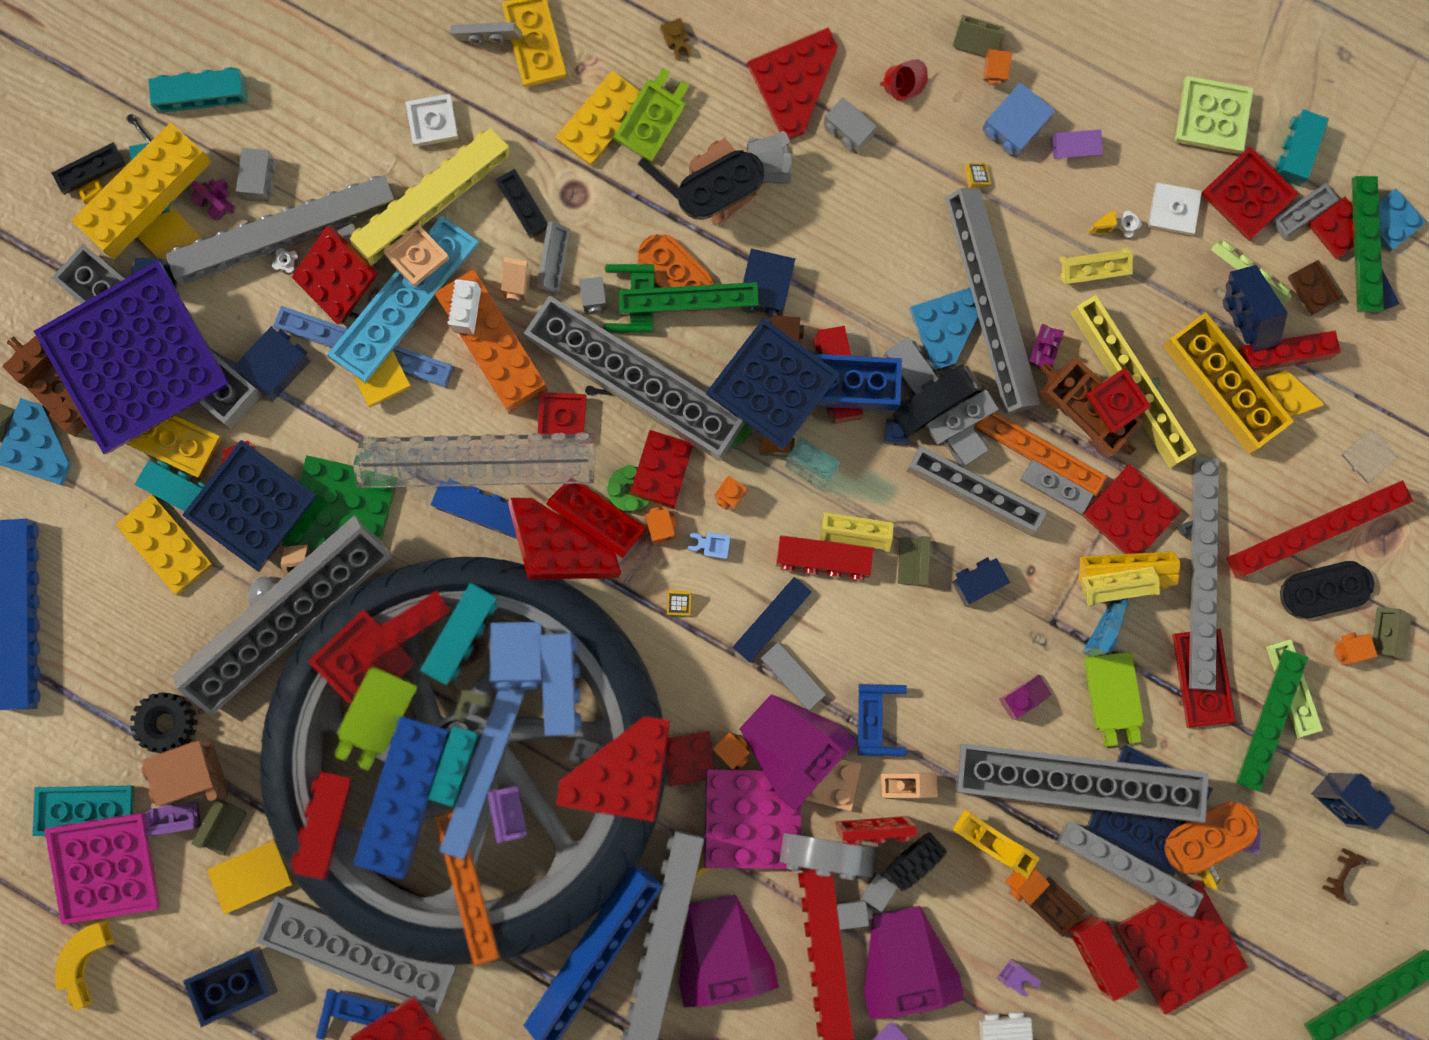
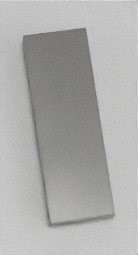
M1324 183L1276 216L1270 223L1284 240L1336 204L1339 198L1328 184Z
M779 642L760 658L808 711L826 695Z

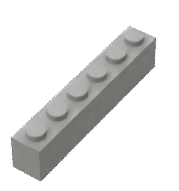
M907 337L887 350L883 358H902L901 384L912 398L922 391L920 387L931 379L934 382L939 379L933 372L934 367L928 359L925 360L920 354L921 349L917 342L911 341ZM960 403L957 404L956 406L952 407L951 409L947 410L946 412H948V411L952 410L953 408L959 406ZM974 425L943 442L962 468H965L988 451L987 441L981 434L978 435L973 429Z
M922 446L917 450L907 469V472L1029 536L1037 532L1047 511Z
M1072 821L1065 823L1055 843L1185 917L1194 916L1204 896Z

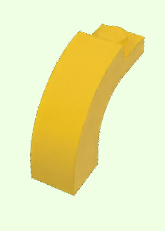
M967 810L963 811L952 829L962 836L963 839L1028 879L1040 859L1027 848L996 831Z
M108 920L98 922L77 932L65 944L58 957L55 969L56 989L60 991L67 988V1000L69 1005L73 1007L74 1012L93 1004L85 981L84 970L89 957L94 952L115 943Z

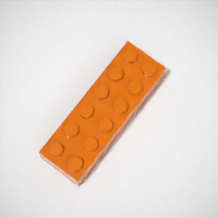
M473 269L458 279L477 282L481 288L475 331L473 335L459 333V335L510 414L540 396V392L548 391V388ZM454 281L434 292L448 317L450 316L449 312H451L449 308L452 307L451 299L455 289Z

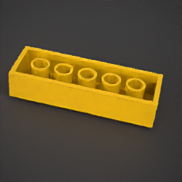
M170 122L71 222L114 260L212 162L197 145Z
M1206 312L1162 345L1248 454L1259 449L1294 422Z

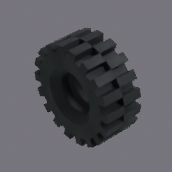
M164 692L148 695V699L143 698L140 701L141 706H135L133 711L137 713L135 716H131L130 721H134V726H130V730L135 731L134 740L140 741L138 745L142 748H147V751L164 753L181 747L184 744H189L192 740L189 737L196 733V730L193 729L194 725H198V720H194L193 717L197 715L196 711L190 708L193 705L189 701H185V698L182 696ZM167 713L172 716L174 724L168 732H161L156 726V721L160 715Z
M928 832L904 850L889 865L885 873L901 891H905L912 887L913 884L919 882L922 877H925L941 861L947 850L931 832Z

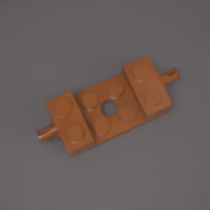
M34 336L25 345H22L16 337H11L12 341L8 340L7 344L11 346L15 353L2 367L38 399L50 412L49 416L63 431L75 437L87 424L67 389L65 388L61 393L55 392V386L62 382L37 336Z
M1078 357L1069 360L1058 371H1055L1048 362H1045L1040 367V370L1049 379L1038 395L1054 410L1060 408L1090 437L1088 443L1104 458L1113 456L1121 447L1128 455H1131L1136 450V447L1128 439L1144 421L1137 416L1111 434L1098 414L1090 412L1088 408L1089 401L1085 396L1086 393L1101 384L1102 381Z

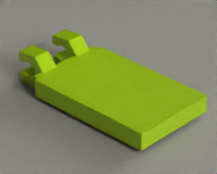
M662 68L655 81L651 79L646 81L612 138L650 163L655 158L686 104L682 97L689 87V84L682 80L673 94L663 88V84L671 73Z
M1132 652L1083 658L1095 729L1099 728V732H1102L1104 747L1118 745L1115 731L1118 729H1125L1128 744L1142 742L1139 727H1142L1144 720Z
M371 665L337 732L340 735L338 739L341 741L335 752L336 757L346 761L352 745L364 750L358 761L359 767L369 770L375 755L380 756L381 753H385L395 733L399 717H403L417 689V685Z

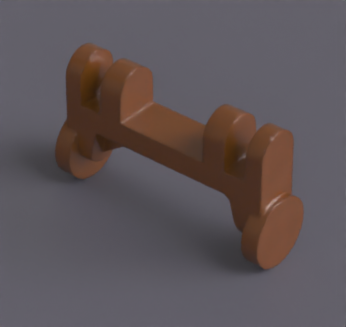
M1343 848L1341 852L1349 857L1346 859L1340 855L1338 856L1337 860L1344 864L1337 880L1328 876L1326 881L1332 884L1333 888L1331 889L1323 885L1322 889L1334 895L1338 900L1349 904L1350 900L1346 898L1347 895L1345 894L1343 883L1350 869L1360 864L1369 865L1371 861Z

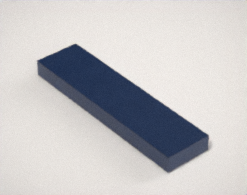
M793 577L732 648L751 663L812 592L798 579Z

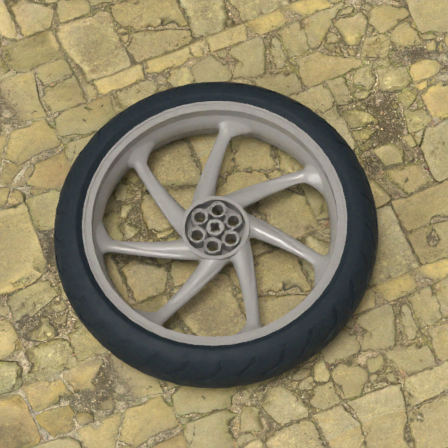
M464 556L419 562L381 575L344 597L342 601L331 608L310 629L289 658L288 664L279 677L272 694L261 739L260 782L263 804L276 846L296 882L329 918L349 933L378 949L421 962L445 965L474 964L453 885L443 893L422 898L393 886L369 869L353 865L356 849L359 847L365 827L354 830L341 823L326 880L293 873L294 868L291 867L293 855L295 852L299 853L301 842H298L301 827H306L308 817H305L306 806L314 798L315 792H311L314 778L319 777L320 772H322L324 734L327 731L338 734L337 732L344 720L341 712V695L308 661L363 609L381 626L435 591H438L451 611L446 616H452L466 589L472 582L497 596L495 602L498 603V606L492 617L508 620L513 623L541 622L542 635L573 633V638H577L578 653H574V663H578L579 671L591 688L602 717L598 722L581 721V728H577L576 734L545 736L544 718L516 717L489 792L497 791L500 783L504 784L507 788L518 786L520 801L529 809L553 839L557 850L554 861L546 876L513 894L485 901L500 956L499 959L487 963L514 958L549 945L579 927L600 910L616 892L633 865H636L656 823L664 791L667 750L655 821L596 812L582 839L574 841L538 786L507 745L524 740L580 737L593 739L597 744L601 745V750L643 717L663 719L658 696L649 672L638 651L614 619L596 602L564 580H528L524 564L488 557ZM428 628L405 641L407 654L416 662L409 669L410 682L417 685V689L412 697L416 720L447 730H451L452 726H461L476 733H483L489 718L483 717V711L486 708L484 706L472 703L466 722L454 719L458 703L446 718L441 715L429 675L420 671L425 663L422 636ZM490 667L470 687L469 692L492 698L496 688L491 686ZM390 741L384 754L381 753L380 756L375 755V757L385 762L392 741ZM488 796L470 843L475 867L492 815ZM431 800L425 820L453 807Z

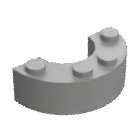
M783 833L779 862L787 864L786 869L801 871V867L816 869V874L822 876H831V872L840 873L839 877L854 880L856 875L857 879L870 880L871 876H874L877 846L866 844L847 845V842Z

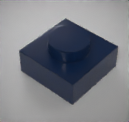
M886 419L884 444L908 445L909 437L907 438L897 421Z

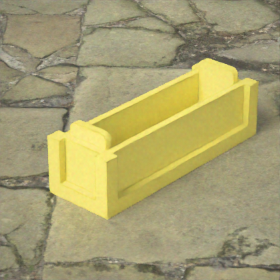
M1122 247V250L1070 258L1060 257V262L1062 263L1060 279L1065 284L1133 274V252L1128 247Z
M824 512L820 540L874 547L875 549L890 552L894 523Z
M1153 566L1082 577V592L1084 596H1087L1088 606H1093L1094 603L1138 596L1160 595L1159 577Z

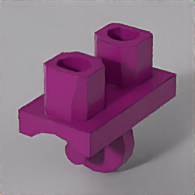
M211 179L208 183L203 182L201 184L194 180L191 187L195 191L190 200L200 207H204L207 201L212 203L207 210V214L211 218L220 220L226 212L233 213L236 209L226 199L230 193L226 190L228 183L224 179H220L217 182Z
M1042 324L1029 364L1041 367L1045 362H1048L1053 368L1064 331Z

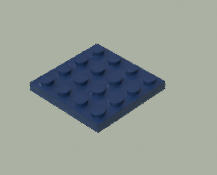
M763 318L707 390L706 395L783 451L837 380L840 373Z
M240 440L182 516L253 569L260 572L318 496L243 440Z
M1127 745L1123 746L1116 761L1171 768ZM1209 786L1207 790V801L1213 790V788ZM1094 810L1085 829L1145 863L1174 876L1176 869L1171 866L1166 858L1165 842L1175 828L1188 821Z

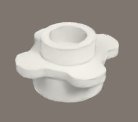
M1125 211L1123 217L1120 220H1116L1117 225L1115 228L1120 229L1125 237L1130 238L1136 229L1141 228L1142 222L1132 212Z
M282 248L277 249L275 252L276 259L272 263V267L275 270L281 269L284 272L292 273L295 270L298 254L295 251L287 252Z

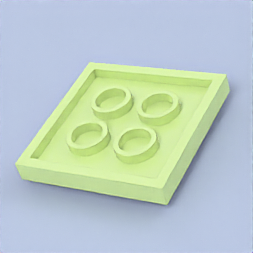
M1186 76L1183 84L1174 142L1242 154L1245 147L1253 88Z

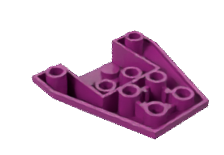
M772 694L740 727L741 733L777 796L794 811L800 807L829 772L858 742L841 725Z
M736 895L692 903L688 906L679 978L684 1008L711 1006L750 998L779 988L774 962Z
M920 906L872 915L864 988L869 1019L896 1018L945 1008L965 999L960 974Z

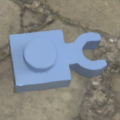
M707 532V537L704 539L697 533L690 534V538L697 539L699 543L697 546H688L689 551L697 552L700 549H704L705 557L727 560L730 535Z

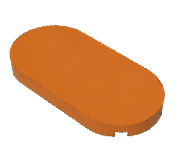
M665 234L651 235L641 243L638 251V263L655 264V285L658 288L714 285L710 273L672 236Z
M1235 802L1222 803L1206 812L1205 822L1188 821L1175 828L1165 842L1166 858L1171 866L1181 873L1190 875L1201 873L1249 847L1255 841L1258 834V820L1253 811L1243 804Z

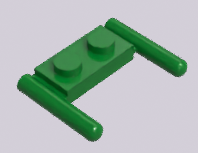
M606 264L604 267L606 273H631V289L655 288V264ZM654 313L630 314V323H605L603 329L614 333H653Z

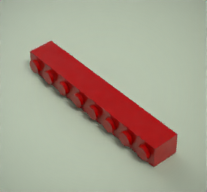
M1402 480L1228 556L1226 559L1237 579L1407 505L1414 500Z
M801 867L802 873H798L799 887L804 888L805 897L801 898L802 912H807L808 922H804L805 937H810L811 947H807L808 961L813 962L814 972H810L811 986L816 987L817 997H813L814 1011L819 1012L820 1022H816L817 1036L822 1037V1040H854L833 872H831V876H822L816 874V869Z

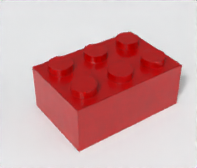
M1091 915L1072 926L1068 932L1103 996L1115 1002L1140 988L1136 981L1139 979V976L1133 966H1128L1124 959L1127 957V954L1120 943L1116 944L1112 936L1115 932L1108 921Z

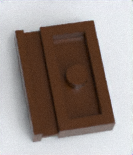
M1319 260L1287 277L1311 316L1342 299L1341 294Z
M1047 877L1046 880L1050 885L1031 906L1027 902L1025 903L1061 937H1064L1086 910L1051 877Z

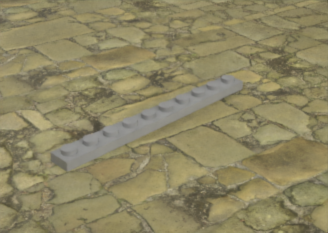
M1195 457L1193 459L1189 689L1214 691L1216 690L1219 459Z

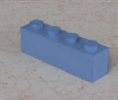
M573 633L540 635L545 736L576 734L577 728H581V713H576V703H580V689L575 688V678H579V665L574 663V653H578L577 638H573Z

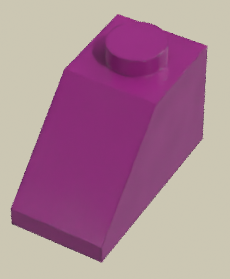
M1038 674L999 698L1010 718L1017 719L1038 706L1052 694Z

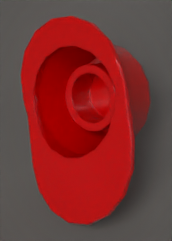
M919 59L891 66L887 69L884 80L880 82V86H883L885 91L897 101L917 96L926 87L928 81L927 66Z

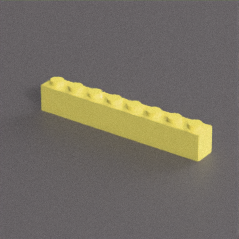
M492 128L485 132H480L473 142L462 146L454 157L444 160L440 168L426 174L422 182L417 186H411L399 200L392 201L384 212L374 215L363 228L356 229L350 237L352 247L370 266L374 265L384 257L383 251L415 225L419 224L422 227L509 157V146Z
M1095 295L1076 306L1070 314L1110 377L1122 368H1126L1150 403L1151 407L1140 414L1139 417L1144 421L1142 427L1169 469L1196 453L1197 451L1098 297Z

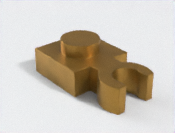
M681 18L660 25V30L668 49L675 47V59L677 61L680 60L679 52L682 50L686 51L688 57H690L691 48L685 43L689 41V36Z

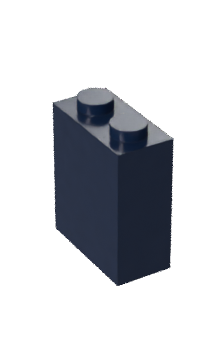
M751 248L743 283H758L759 307H745L742 310L749 313H755V311L763 312L765 316L771 318L773 315L783 316L796 258Z
M271 326L233 368L273 402L311 361L305 356L308 352L298 343L293 346L289 342L291 337L281 328L276 331Z

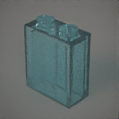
M800 437L788 455L785 467L824 491L837 472L841 462Z

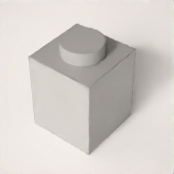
M602 276L579 279L584 312L599 314L602 310H606L607 305Z
M874 872V876L871 877L859 897L882 912L898 887L892 884L893 881L885 872H882L881 875Z
M865 900L836 902L840 930L869 926L868 920L872 919L871 905H866Z

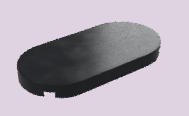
M744 150L730 152L687 176L681 182L678 190V204L681 210L693 219L704 220L711 218L757 192L764 180V166L761 160L751 152H744Z
M1344 561L1289 576L1281 586L1280 599L1284 609L1290 615L1299 619H1310L1365 604L1369 600L1368 598L1371 596V593H1373L1374 579L1371 572L1365 566L1355 561Z

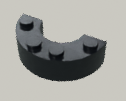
M962 364L954 370L951 368L947 369L939 375L941 379L936 382L932 379L920 387L922 389L921 392L910 400L906 398L900 402L898 410L892 415L907 438L926 427L927 423L936 419L947 410L961 402H966L984 390L968 365L964 366Z

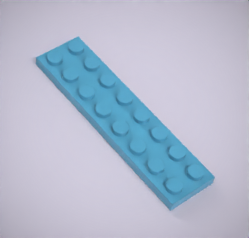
M443 216L429 230L428 235L449 255V260L415 288L396 270L327 354L331 360L365 384L436 298L434 292L447 285L479 245L478 240Z

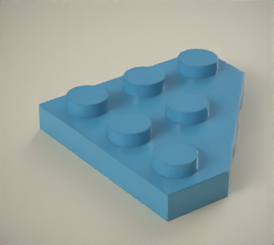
M971 288L912 306L909 309L927 359L934 367L933 372L955 365L978 318Z
M20 398L0 447V465L63 486L72 464L69 457L65 454L60 437L49 419L47 409L43 405Z
M1129 598L1110 601L1081 653L1088 657L1105 654L1108 651L1111 652L1118 642L1116 636L1124 622L1122 619L1128 607Z

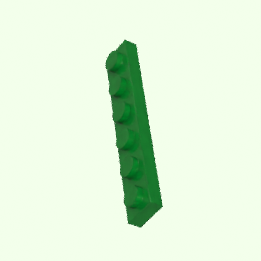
M1355 176L1351 180L1357 312L1380 313L1384 311L1378 176Z
M757 282L619 290V310L621 315L759 307Z
M1283 649L1235 783L1258 792L1261 791L1309 657Z
M1422 950L1304 1023L1313 1040H1333L1429 980V950Z

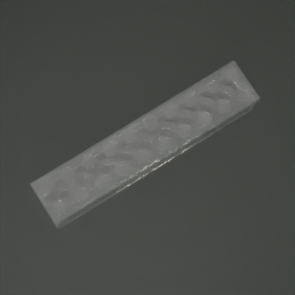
M580 432L577 434L533 433L530 435L486 434L483 436L360 438L353 467L357 488L594 483L596 463L595 434Z

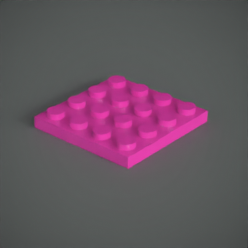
M706 770L704 868H786L787 864L779 862L783 833L801 835V805L794 811L777 796L763 770Z
M144 812L44 829L61 925L158 910L161 907L149 836L146 835L147 827Z

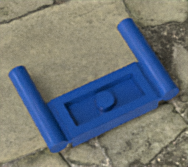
M859 684L858 756L906 757V747H882L883 694H907V685Z
M327 989L316 1038L319 1040L326 1038L331 1016L369 1025L397 1007V1005H389L386 1001L342 990L337 992L334 989Z

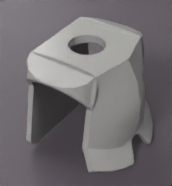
M785 131L762 139L751 137L748 140L747 152L755 154L764 166L763 183L791 182L792 154L787 151L790 138Z

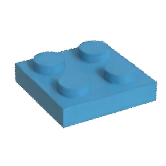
M1394 189L1379 202L1381 243L1389 252L1426 223L1397 189Z

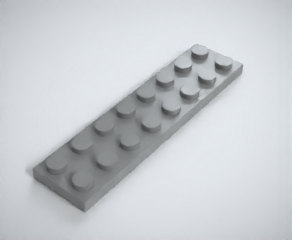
M279 895L275 896L257 940V943L403 1001L415 995L424 1009L436 1014L440 1011L457 965L421 962L378 949L340 927L325 913Z

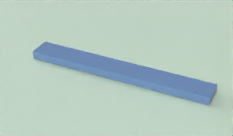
M281 306L273 325L277 330L281 328L286 333L329 348H333L348 330L347 328ZM399 346L395 347L393 352L406 375L444 388L447 387L454 369L453 365Z
M511 687V690L498 691L440 852L463 860L466 857L488 792L490 791L526 692L521 687Z

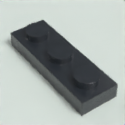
M112 142L51 173L60 191L65 195L126 165L117 145Z
M515 169L495 179L530 239L547 230L548 223Z

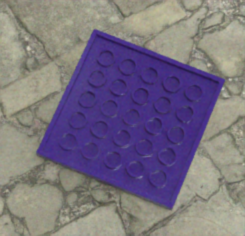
M159 261L152 263L34 330L35 335L102 453L106 455L230 385Z

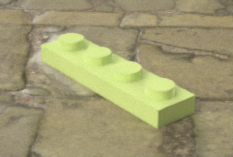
M1218 239L1211 248V251L1236 270L1253 266L1254 262L1245 254L1241 256L1233 251L1235 247L1226 240L1222 242ZM1261 268V273L1280 302L1285 306L1291 299L1290 289L1282 282L1278 284L1270 279L1272 275Z
M1291 639L1266 646L1274 672L1283 649L1296 653ZM1302 674L1289 711L1297 737L1323 731L1304 674Z

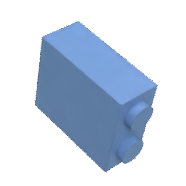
M1020 82L986 120L982 130L990 140L998 142L1007 154L1014 155L1017 158L1049 122L1055 110Z
M541 622L491 623L490 682L492 688H496L499 691L511 690V687H521L522 690H535L536 687H542Z

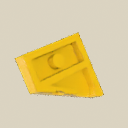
M1287 370L1262 379L1264 385L1290 417L1323 406V402Z

